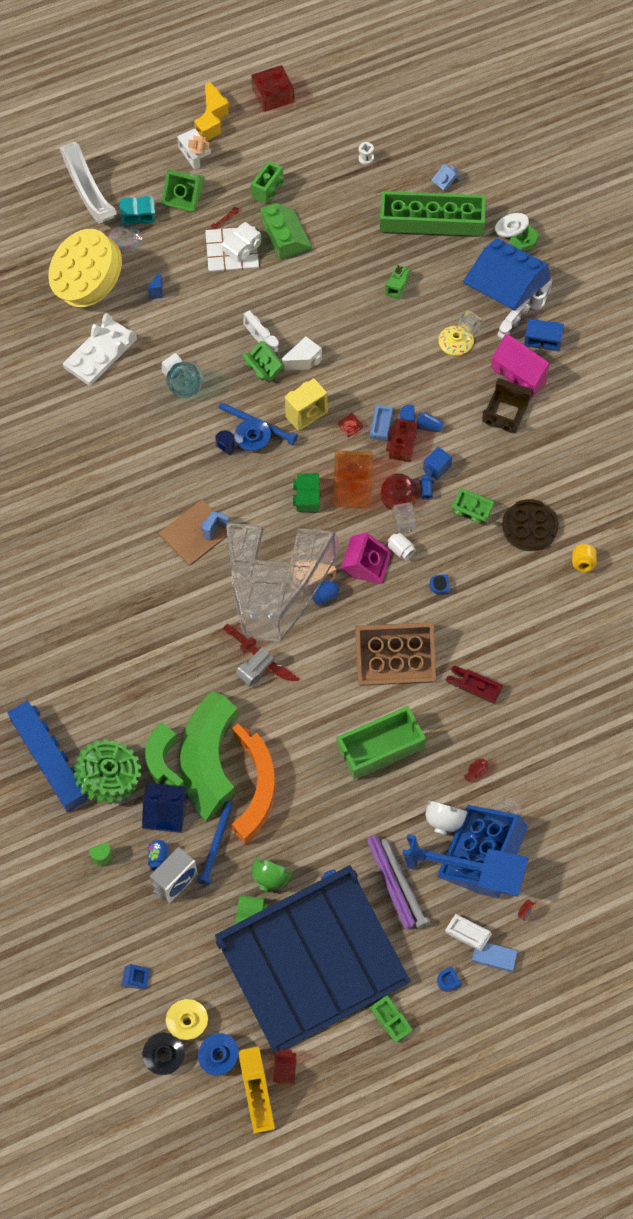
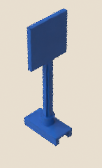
M407 835L410 849H403L402 852L407 868L416 870L418 860H428L481 872L478 888L519 897L528 857L488 849L484 863L427 851V849L419 847L416 836Z

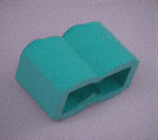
M142 196L139 198L126 197L120 199L121 224L132 225L156 222L154 197Z

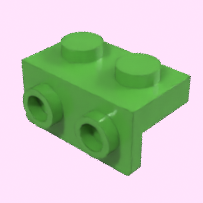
M260 341L250 354L244 352L242 355L246 359L245 363L256 371V376L262 381L272 382L285 367L264 341Z
M460 488L454 503L450 507L454 509L453 513L462 517L465 514L471 516L470 520L481 524L482 521L487 523L495 501Z

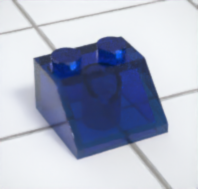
M146 782L143 799L142 829L182 833L188 799L187 788Z

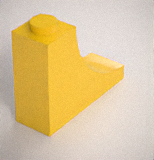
M259 1046L239 1050V1060L253 1132L255 1134L274 1130L275 1126Z

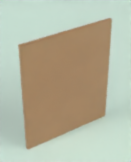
M203 500L199 501L158 533L189 566L234 531L230 526L228 529L218 526L210 540L203 538L201 525L205 519H208L211 511H214Z

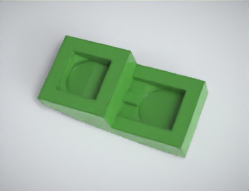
M388 995L369 1007L395 1043L412 1031V1028L401 1012H398Z

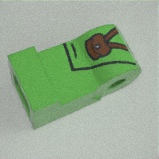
M400 265L395 266L385 286L386 296L401 299L410 275V268ZM391 289L398 290V293L392 292Z

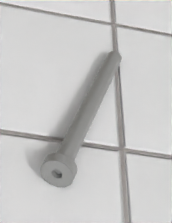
M382 839L380 843L416 917L417 922L415 925L417 929L425 928L431 922L428 917H424L388 840Z

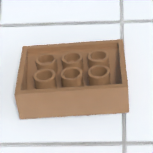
M433 622L355 626L358 685L436 681Z

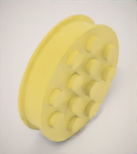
M96 229L80 230L69 236L58 247L50 263L48 278L54 294L69 305L79 308L88 307L101 301L112 290L121 272L122 256L118 245Z

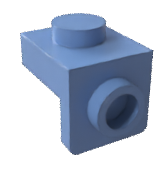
M443 164L431 181L446 192L456 178L459 180L461 177L457 174L458 170L452 165L447 167Z
M211 511L208 519H205L201 525L203 538L210 540L218 526L228 529L230 526L229 517L224 513Z

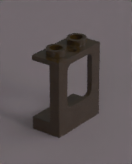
M498 378L487 409L483 411L482 422L489 426L502 428L507 432L516 433L530 403L532 389ZM499 402L518 408L514 420L494 413Z

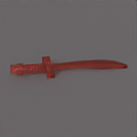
M229 624L223 627V630L228 635L234 637L242 644L240 645V650L243 653L248 650L255 655L259 651L254 646L256 645V640L252 636L247 639L235 627ZM274 661L267 667L282 679L288 681L300 680L291 671Z

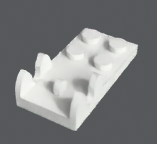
M106 313L103 315L102 325L94 324L92 326L91 336L63 363V368L91 386L137 340L136 333L126 329Z

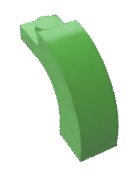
M161 722L153 730L146 744L145 756L148 770L152 779L159 787L165 782V785L170 790L174 791L175 789L178 793H181L185 789L184 780L171 771L164 763L167 752L178 742L176 733Z

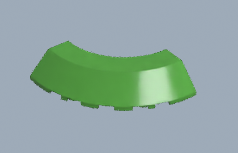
M211 691L203 699L191 716L183 735L180 751V768L185 790L192 805L205 822L223 808L227 801L235 797L234 786L225 776L220 764V751L223 738L233 723L239 718L238 708L224 695Z

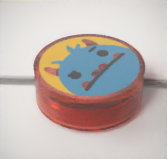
M531 900L525 901L518 912V917L526 921L532 914L536 904Z

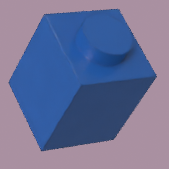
M438 446L424 460V472L426 475H431L434 479L438 480L451 467L452 456Z

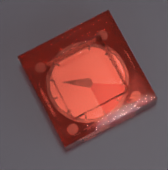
M353 413L338 421V426L348 438L363 429V424Z

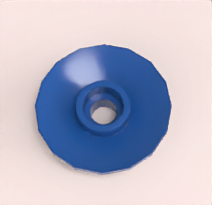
M250 418L242 421L237 426L234 435L237 444L241 448L248 451H256L268 444L271 431L266 422L261 419Z
M215 1033L207 1037L201 1043L198 1051V1061L201 1068L213 1076H220L230 1072L236 1066L239 1059L237 1042L230 1035L224 1033ZM224 1053V1057L219 1060L218 1055Z

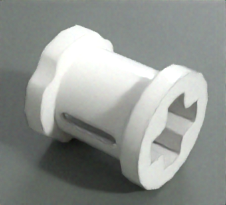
M363 142L359 146V162L363 165H369L374 160L372 154L374 146L369 142Z

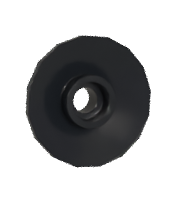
M171 1033L155 1034L144 1045L142 1052L143 1062L147 1069L154 1074H172L183 1063L185 1056L184 1046L180 1039L174 1037ZM163 1052L168 1053L166 1059L160 1057Z

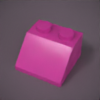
M367 532L353 535L350 538L341 569L353 578L382 584L392 551Z

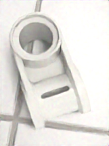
M550 279L549 282L531 296L529 305L532 309L540 310L544 307L553 279Z

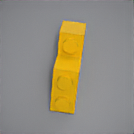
M211 82L205 85L206 111L200 118L194 120L195 129L200 136L206 137V141L221 134L220 126L222 124L220 119L229 114L227 98H223L219 89L214 87Z

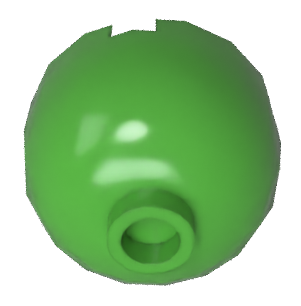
M256 856L251 871L254 881L260 884L259 889L270 893L271 889L281 890L285 888L290 882L294 871L290 870L287 873L285 872V867L264 859L263 863L259 862L260 857Z

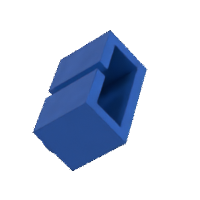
M528 319L524 346L540 349L541 341H545V350L559 352L564 324L539 319Z

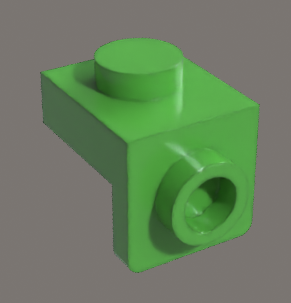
M528 225L522 234L511 236L509 243L525 252L534 249L540 234Z

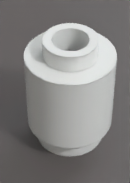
M401 533L393 534L388 539V547L399 558L408 560L414 555L416 551L414 545Z

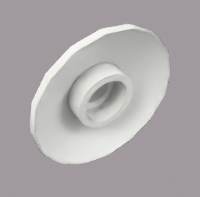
M522 213L506 215L497 222L495 231L501 237L516 236L527 228L529 219Z

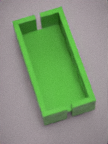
M409 706L337 737V748L343 760L346 761V766L353 779L422 750L426 745V737L419 724H416V719Z

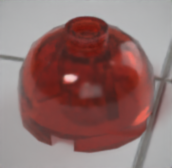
M396 473L390 475L381 486L380 498L382 503L390 510L398 509V511L402 512L410 509L415 504L417 498V486L414 480L405 474Z

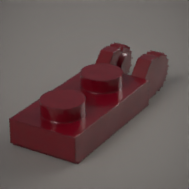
M453 666L451 671L455 675L463 677V679L460 680L453 676H447L446 678L448 684L459 687V689L495 704L503 689L502 684L458 666Z

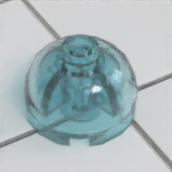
M186 361L174 364L170 371H168L166 378L169 390L180 398L194 396L201 390L204 380L201 369L196 364Z

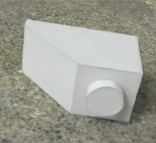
M303 338L282 358V363L285 365L283 370H310L314 365H318L321 362L322 348L309 338Z

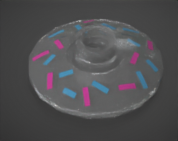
M128 224L113 228L108 236L118 245L121 253H129L136 250L142 242L140 230Z

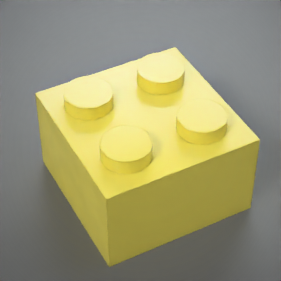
M314 378L309 382H304L301 387L295 391H290L285 396L286 418L298 431L328 413L327 392Z

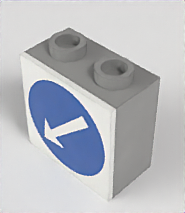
M180 847L150 875L151 886L154 889L153 893L160 900L164 898L169 904L198 875L195 861Z

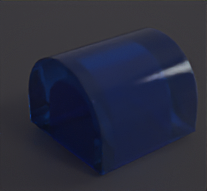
M228 430L220 431L215 436L216 446L226 454L231 455L235 450L234 435Z

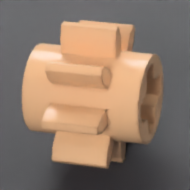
M193 135V140L189 139L188 148H192V153L204 154L205 150H209L210 142H206V137Z

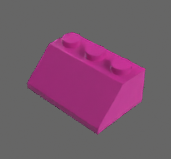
M506 334L492 356L491 368L493 371L501 374L509 382L532 389V397L547 382L550 363Z

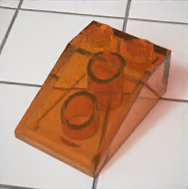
M335 451L333 507L371 508L372 451Z

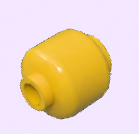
M588 544L576 546L572 551L573 567L580 572H589L595 568L597 564L596 549Z

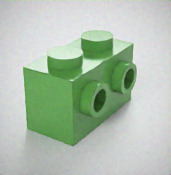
M268 161L251 183V198L267 204L274 197L278 187H281L284 183L283 167Z

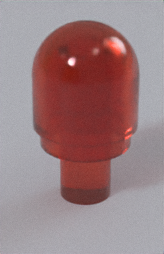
M483 758L476 759L469 766V772L464 775V778L470 782L473 778L481 777L488 770V762Z

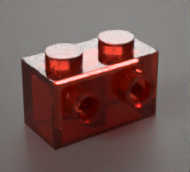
M396 419L395 425H391L390 436H392L391 441L388 440L386 451L389 452V459L411 463L418 422Z

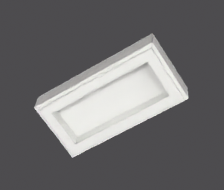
M457 914L454 915L445 929L446 934L479 951H482L492 935L491 931Z

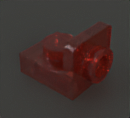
M281 1049L280 1052H275L273 1082L295 1084L296 1053H292V1050Z

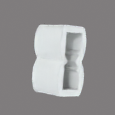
M244 222L223 241V251L237 262H240L248 257L250 251L260 246L262 241L261 233Z

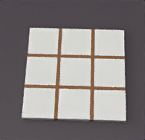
M237 228L205 230L209 272L259 268L257 248L250 251L246 259L237 262L226 254L222 248L223 241L230 234L234 233Z

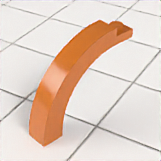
M238 723L232 728L233 736L251 756L258 774L256 791L250 805L232 823L233 832L246 845L258 834L271 812L275 796V776L270 753L258 733L252 736L246 727L242 728Z

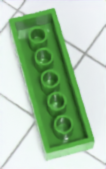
M382 191L380 232L484 236L486 195Z

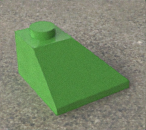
M167 170L161 204L194 212L202 195L205 176Z

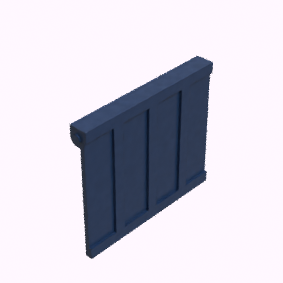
M351 865L215 935L216 945L222 950L274 1055L411 982L360 887L358 875Z

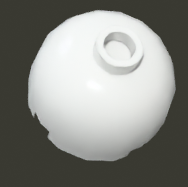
M428 800L425 815L429 825L435 827L434 832L446 835L447 831L455 832L461 828L467 811Z

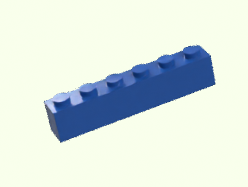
M26 701L8 711L7 713L12 724L66 812L68 813L87 802L86 794H82V788L76 785L77 779L74 778L76 770H74L73 766L70 768L66 763L69 759L64 751L60 752L58 750L59 743L55 736L50 737L48 734L50 729L45 720L40 721L38 717L40 713L35 705L31 706L29 701Z

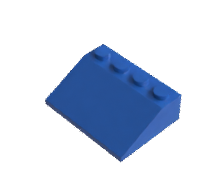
M496 238L484 248L463 280V283L504 306L516 310L550 281V274L547 263Z
M467 805L465 821L461 828L456 831L446 854L479 863H484L488 849L517 855L529 826L520 815ZM446 864L441 865L437 875L439 878L478 894L499 899L501 893L478 888L481 872Z

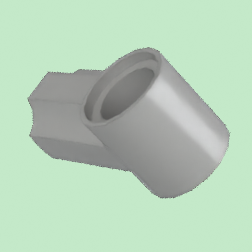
M262 647L248 662L246 661L239 666L236 675L249 687H253L260 680L264 670L275 658Z

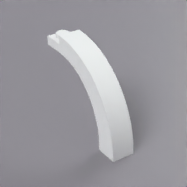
M73 142L60 147L59 149L74 185L95 221L100 224L115 218L114 215L117 214L115 208L105 200L99 191L85 162L79 144Z

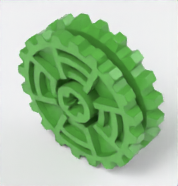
M104 739L102 743L96 740L93 745H86V750L82 749L79 754L80 757L77 758V764H75L74 768L76 770L74 778L78 779L76 785L82 788V794L87 793L89 795L88 798L90 800L97 799V803L106 801L107 804H112V801L120 803L122 798L127 800L130 797V793H134L141 773H139L141 765L137 764L139 761L138 756L134 757L132 749L127 750V745H119L115 740L112 743L108 739Z

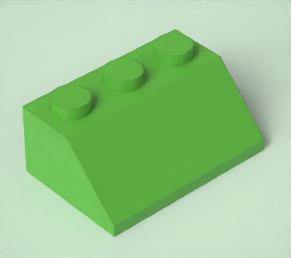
M278 203L260 208L261 222L280 260L312 249L292 208Z

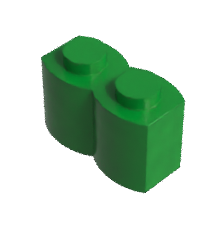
M297 473V479H293V490H297V495H293V506L297 507V512H319V473Z

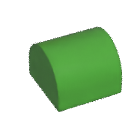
M107 842L88 849L96 866L104 867L111 862L112 853Z

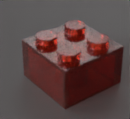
M282 65L251 74L252 89L263 112L295 102L294 87Z

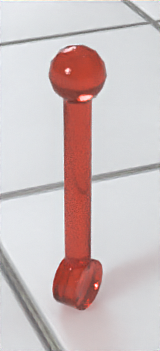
M233 207L230 213L224 216L217 223H213L211 225V228L213 230H216L218 228V225L224 222L227 218H229L233 214H237L239 212L238 207Z

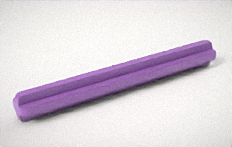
M371 836L367 839L369 847L405 929H410L415 926V921L378 836Z

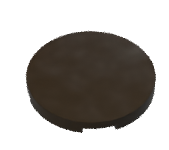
M525 499L517 501L504 513L502 520L503 534L511 545L520 550H542L548 547L557 536L559 522L556 513L539 500Z

